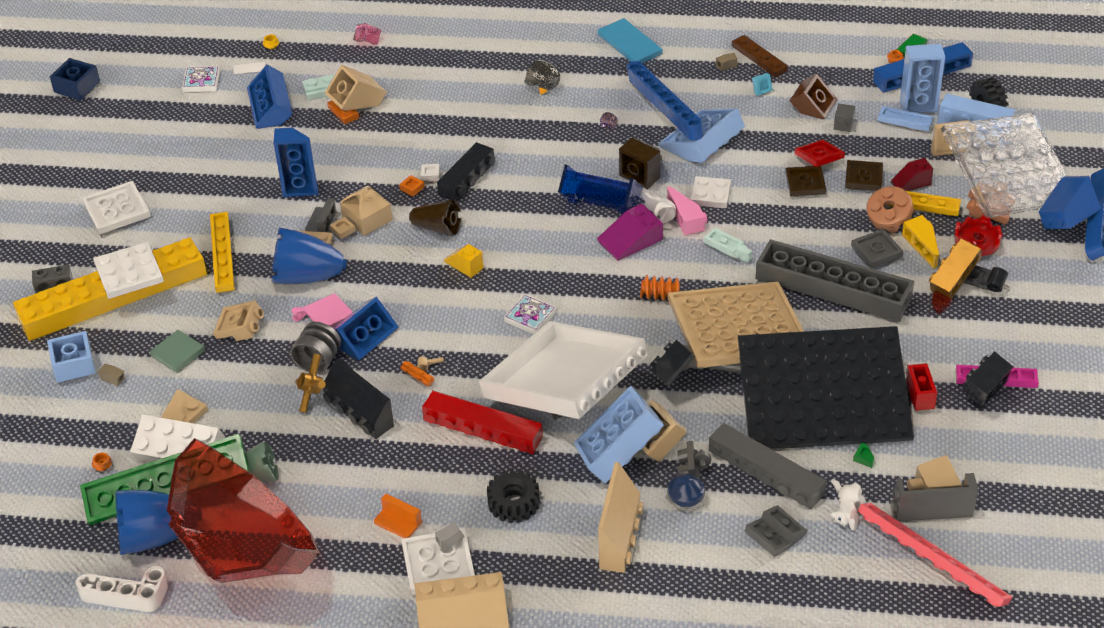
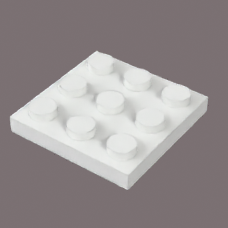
M133 181L82 198L83 204L99 235L151 217L150 211Z
M148 242L93 258L108 299L164 282Z
M460 528L464 537L454 545L443 550L436 542L435 533L401 539L411 595H415L414 583L475 575L465 528Z

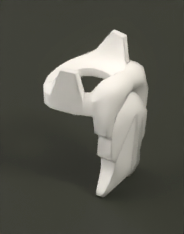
M644 193V205L657 218L658 215L660 216L663 229L670 230L672 225L668 221L673 220L676 216L675 204L668 199H661Z

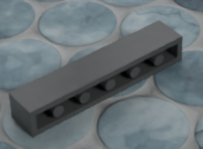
M725 423L709 437V451L713 455L719 456L732 466H736L748 475L759 479L765 485H769L781 494L794 499L800 505L812 509L826 493L827 480Z

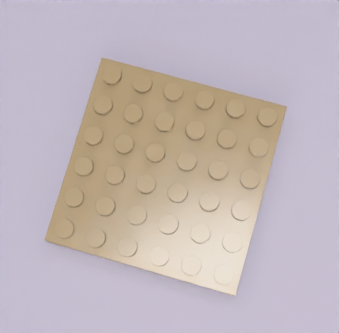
M779 282L668 293V301L689 350L695 355L693 359L697 368L740 363L738 335L804 332Z

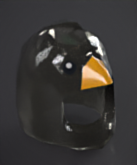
M536 60L529 67L524 83L528 86L538 85L541 95L548 90L554 89L559 84L560 73L548 61Z

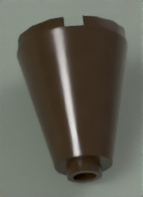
M456 200L413 208L409 213V220L414 226L443 235L453 236L458 233L461 226V218H458V212H461V208Z

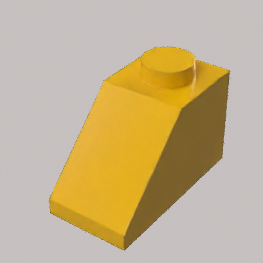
M470 244L456 249L444 259L445 263L470 278L484 268L482 251Z

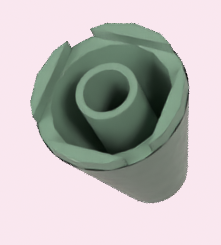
M261 442L246 451L245 455L250 474L226 481L225 484L229 486L277 481L279 479L278 466L274 465L273 459L275 456L270 445L267 442Z

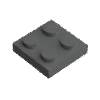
M884 229L851 241V246L870 268L903 257L904 251Z

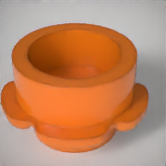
M892 50L887 54L889 63L897 62L904 58L899 50Z
M104 452L97 453L92 459V467L96 468L97 471H105L112 465L111 457Z

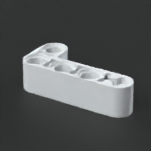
M159 566L147 569L141 582L94 574H83L77 578L75 583L80 598L84 602L144 612L157 610L168 589L164 569Z

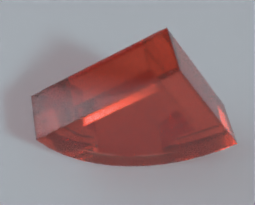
M935 291L931 304L933 309L940 314L951 304L952 299Z

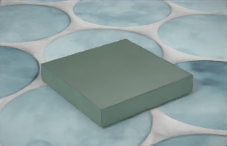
M176 330L150 351V355L178 373L205 351V347L183 332Z

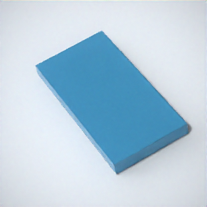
M625 18L598 29V35L631 62L639 61L644 63L663 54L661 47Z

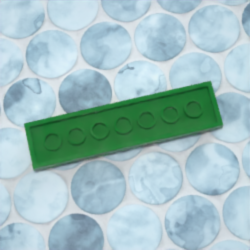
M239 434L81 484L80 488L87 523L93 525L117 517L115 494L119 490H149L179 497L250 474L242 438Z

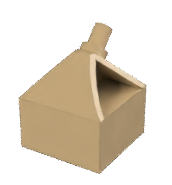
M370 186L361 188L340 202L342 218L346 217L363 236L393 220L391 204Z
M651 399L648 405L657 414L664 426L657 435L653 436L646 443L642 450L648 456L660 462L687 431L663 406Z

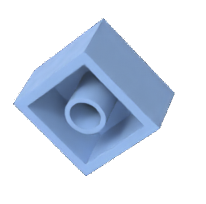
M86 331L47 340L51 365L57 383L96 373Z

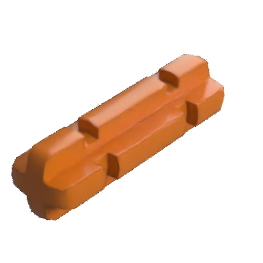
M409 361L402 363L401 370L408 373V375L419 382L421 381L426 386L433 385L435 380L433 376L427 375V372L414 366Z

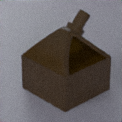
M636 138L629 139L619 148V176L648 190L660 179V161L662 159L660 149Z

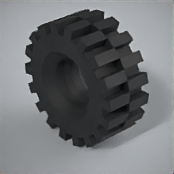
M994 77L977 81L970 87L972 92H969V96L973 100L1002 107L1009 106V103L1006 101L1008 97L1004 93L1005 89L1001 87V82H998V79H994Z
M509 469L510 473L502 471L501 476L496 474L494 480L489 481L487 501L490 513L493 512L495 518L499 516L500 521L504 522L505 519H508V523H513V520H517V523L522 522V518H525V520L530 519V514L534 516L536 509H539L538 482L536 483L534 476L531 478L530 473L526 472L524 475L523 470L518 469V473H516L514 469ZM510 495L521 496L517 500L506 499Z

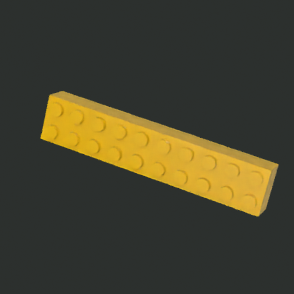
M191 237L152 251L164 282L108 299L99 273L95 271L12 303L28 341L205 276L207 271L204 258Z

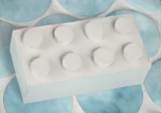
M142 414L130 453L138 461L149 463L224 439L225 436L216 427Z

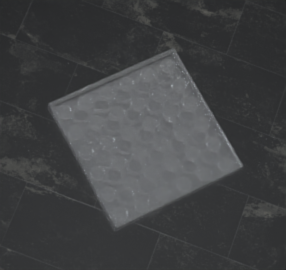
M1034 113L947 124L941 128L986 218L1040 210L1060 179L1067 176Z

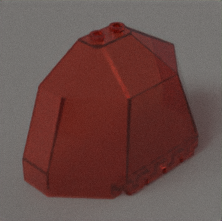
M194 438L175 460L167 505V512L171 516V521L168 525L186 549L189 550L197 563H199L207 576L211 577L214 581L227 583L302 574L320 554L312 533L287 504L256 476L208 444Z

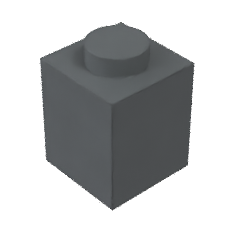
M838 103L834 118V130L851 132L855 106Z

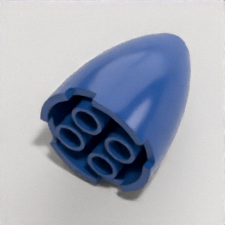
M278 228L277 235H281V237L277 239L272 270L276 272V276H272L271 283H314L341 274L342 270L346 269L347 259H343L344 255L333 246L303 232Z
M149 490L116 491V516L120 555L138 553L163 546L185 535L197 526V521H201L200 508L196 509L195 504L177 496Z

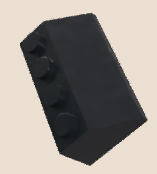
M340 359L335 360L324 380L323 398L327 403L334 405L341 414L344 413L349 417L353 424L359 425L367 435L370 434L375 439L379 438L394 427L390 398Z

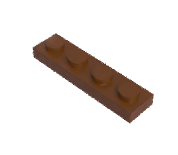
M742 35L732 40L731 46L772 76L777 77L788 71V65L747 36Z

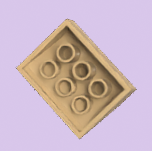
M619 462L614 463L598 527L599 569L625 573L627 564H631L632 552H630V549L635 547L636 535H634V531L639 530L640 519L638 514L642 515L644 502H640V492Z
M502 572L414 583L419 628H509Z

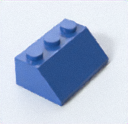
M376 296L362 304L333 329L341 338L339 350L358 361L398 329L399 326Z

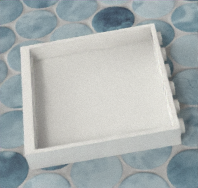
M549 321L484 376L479 383L483 398L580 419L648 356L644 338Z

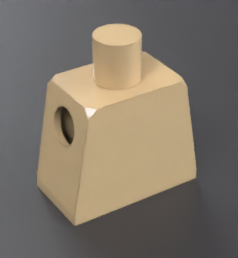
M947 455L918 465L915 478L907 480L909 491L962 487Z

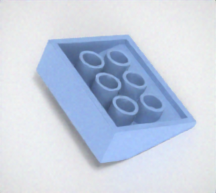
M738 108L700 110L696 115L702 121L704 136L701 139L690 140L677 128L659 142L658 145L689 162L702 163L708 159V156L717 152L719 147L727 144L730 138L738 135L745 125Z
M630 386L574 444L587 468L606 483L611 479L614 463L619 462L622 467L628 464L632 457L639 450L643 449L653 436L660 432L664 424L639 393Z

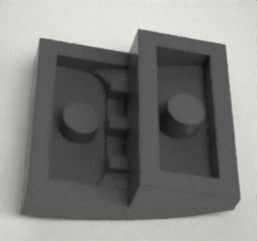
M777 505L763 511L760 519L746 524L744 531L775 557L798 542L808 530Z

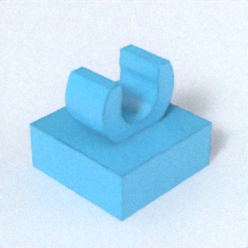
M765 73L752 78L755 95L759 96L772 91L770 74Z

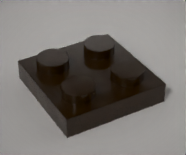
M847 160L845 188L870 191L881 189L883 162Z
M821 166L785 168L790 196L826 194V185Z

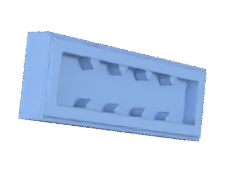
M882 106L878 115V121L929 132L933 116Z

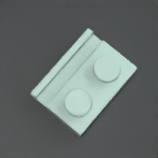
M335 74L302 81L307 100L327 97L325 91Z

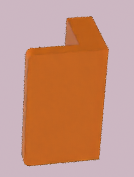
M386 493L381 498L383 510L374 519V524L404 539L410 538L422 524L421 510Z

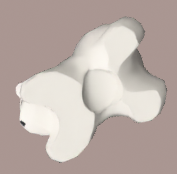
M832 479L831 483L838 493L840 503L839 510L831 513V516L835 518L833 522L843 526L849 524L850 529L854 531L857 529L859 520L857 511L861 504L866 503L865 497L861 495V486L858 483H853L852 485L841 487L837 480Z

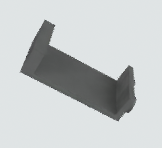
M965 473L963 487L904 491L902 479L897 478L896 487L892 489L894 501L890 503L892 514L895 513L896 520L899 522L973 517L978 495L974 473Z

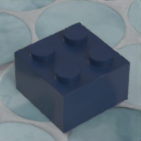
M68 58L49 76L54 93L82 100L100 82L96 65Z

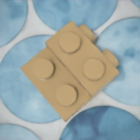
M256 300L223 307L213 335L216 339L233 336L236 341L253 338L254 333L259 330L258 322L264 317V311Z

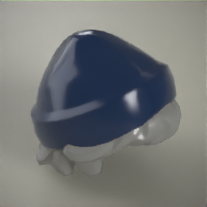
M681 474L675 476L669 482L666 499L676 508H700L703 504L705 488L703 483L695 476Z

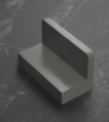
M327 198L323 207H315L305 231L327 233L337 212L335 198Z

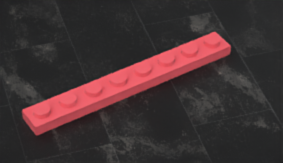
M861 504L858 512L864 515L863 518L866 521L876 523L884 533L894 535L898 538L899 543L912 547L918 556L928 558L936 568L946 570L954 580L964 582L972 592L985 596L991 605L1001 607L1008 605L1011 601V595L874 504Z

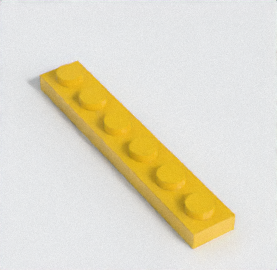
M228 211L210 214L215 290L216 293L235 290L229 215Z

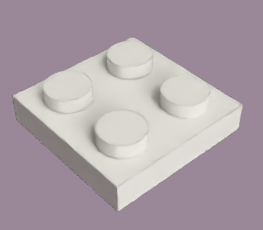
M695 176L691 200L699 206L727 208L731 179Z

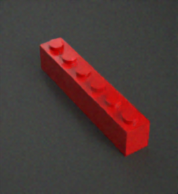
M433 390L422 406L424 421L515 448L522 452L534 454L543 438L542 423Z

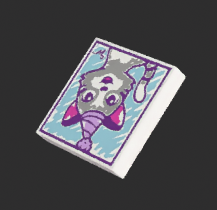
M186 67L182 86L183 92L216 91L220 67Z
M524 294L504 316V322L535 334L555 315L557 307Z

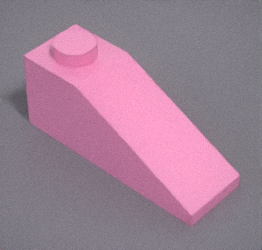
M671 186L667 187V199L676 206L675 218L683 234L688 235L705 231L707 215L705 212H702L700 206Z

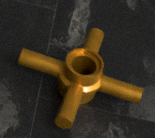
M314 353L309 374L302 372L299 378L295 380L297 388L304 391L299 412L307 413L311 394H319L321 389L325 387L323 378L316 376L322 355Z

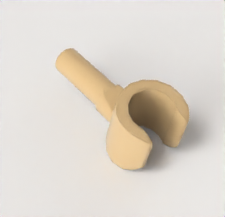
M421 356L418 359L417 367L427 371L428 365L444 362V359L441 357L427 360L426 357Z

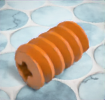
M646 275L641 282L640 299L643 298L644 294H646L647 299H650L653 294L655 300L661 295L662 300L665 301L668 293L680 291L679 279L676 278L674 283H672L671 277H668L667 281L664 282L663 276L660 277L659 281L656 280V276H653L652 280L649 281V277Z

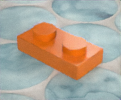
M332 100L327 102L328 108L344 125L359 118V113L355 109L344 111Z

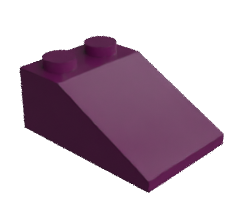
M640 204L621 215L597 237V241L619 261L662 241L663 223L644 204Z

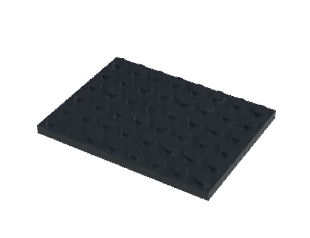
M898 326L738 335L737 341L748 437L770 449L913 441L914 434Z

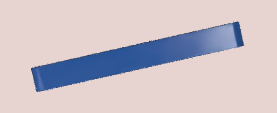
M632 61L627 64L630 83L688 139L694 141L704 136L701 118L639 61Z

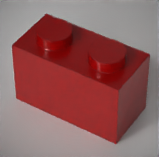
M928 364L907 365L905 380L914 410L935 409L937 390Z

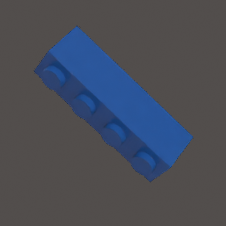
M266 64L247 86L254 123L257 129L282 125L292 115L283 73Z
M293 127L275 128L273 143L283 197L319 195L310 138Z

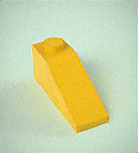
M923 215L905 221L902 236L933 269L937 268L939 251L931 222Z

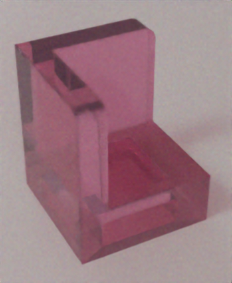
M366 23L358 24L353 40L357 42L366 41L377 45L381 30Z

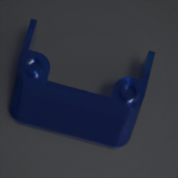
M565 164L558 193L567 198V202L577 204L580 201L617 209L618 213L624 214L627 210L636 206L643 187L633 178H630L629 183L576 172L569 165Z

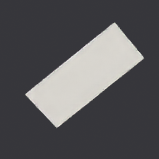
M265 62L234 65V74L260 72L265 67Z

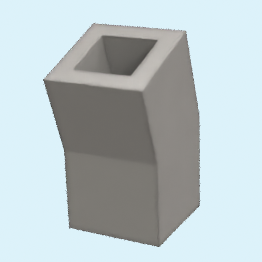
M454 521L445 528L435 532L436 542L442 550L454 545L464 537V534Z

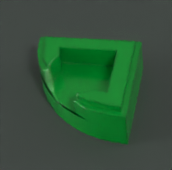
M861 443L853 456V461L872 468L874 456L869 446Z

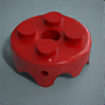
M983 214L978 219L967 217L962 224L957 222L954 241L957 244L960 239H963L981 248V256H988L1000 248L1003 234L1000 225L993 226L989 215Z

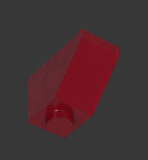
M926 158L908 162L891 180V184L905 191L929 186L932 183L933 167Z

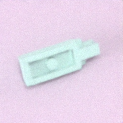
M714 228L703 238V243L731 257L739 258L747 263L752 259V250L748 249L743 241L717 228Z

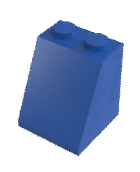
M1064 176L1060 179L1039 210L1044 229H1070L1101 210L1090 177Z

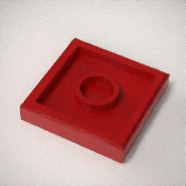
M825 140L813 142L795 149V155L815 167L845 158L844 151Z

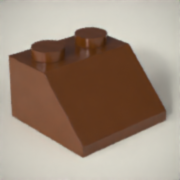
M816 73L801 82L789 101L799 113L823 120L837 101V98Z

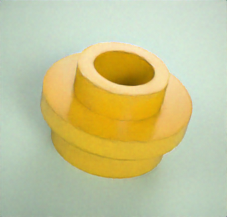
M269 34L264 37V47L274 49L279 45V39L276 35Z

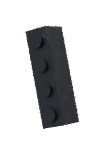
M476 142L437 182L438 196L456 201L463 197L489 167L493 166L495 162L494 149Z

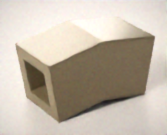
M735 53L717 57L716 67L721 71L737 67Z
M104 364L97 371L102 381L110 382L116 386H119L125 379L124 370L113 365Z

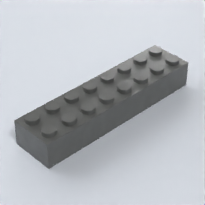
M771 239L756 262L755 279L767 283L779 282L781 287L898 322L901 321L913 296V280Z

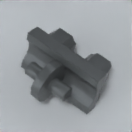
M693 440L688 441L687 448L677 451L680 463L688 462V464L678 466L679 475L691 474L701 481L700 469H705L706 466L711 464V455L705 452V450H699L698 452L694 449Z

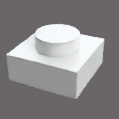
M422 164L421 181H439V164Z

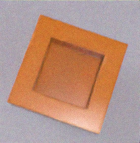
M412 175L399 184L400 190L411 196H415L425 187L423 181Z

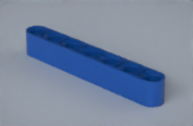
M1104 168L1091 174V182L1101 210L1087 218L1085 252L1092 261L1104 256Z

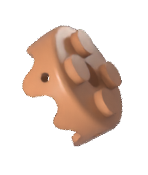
M890 186L881 188L871 195L867 202L866 211L869 220L876 229H885L890 233H896L900 225L911 219L914 206L910 195L904 189ZM888 204L894 205L892 209H885Z

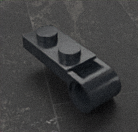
M976 265L963 283L993 292H1001L1008 277V272L999 267H993L990 270Z

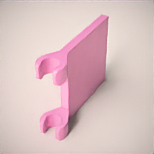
M334 293L307 306L294 307L292 309L294 314L292 319L300 321L307 314L313 322H321L333 327L338 325L353 311Z

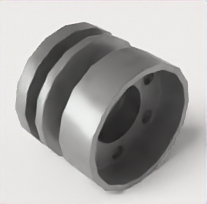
M310 322L305 326L299 338H297L292 346L290 356L298 367L309 372L314 353L322 355L317 374L323 373L340 348L341 338L327 324Z

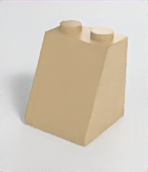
M344 65L340 66L325 91V94L344 111L379 106L387 93L369 75Z

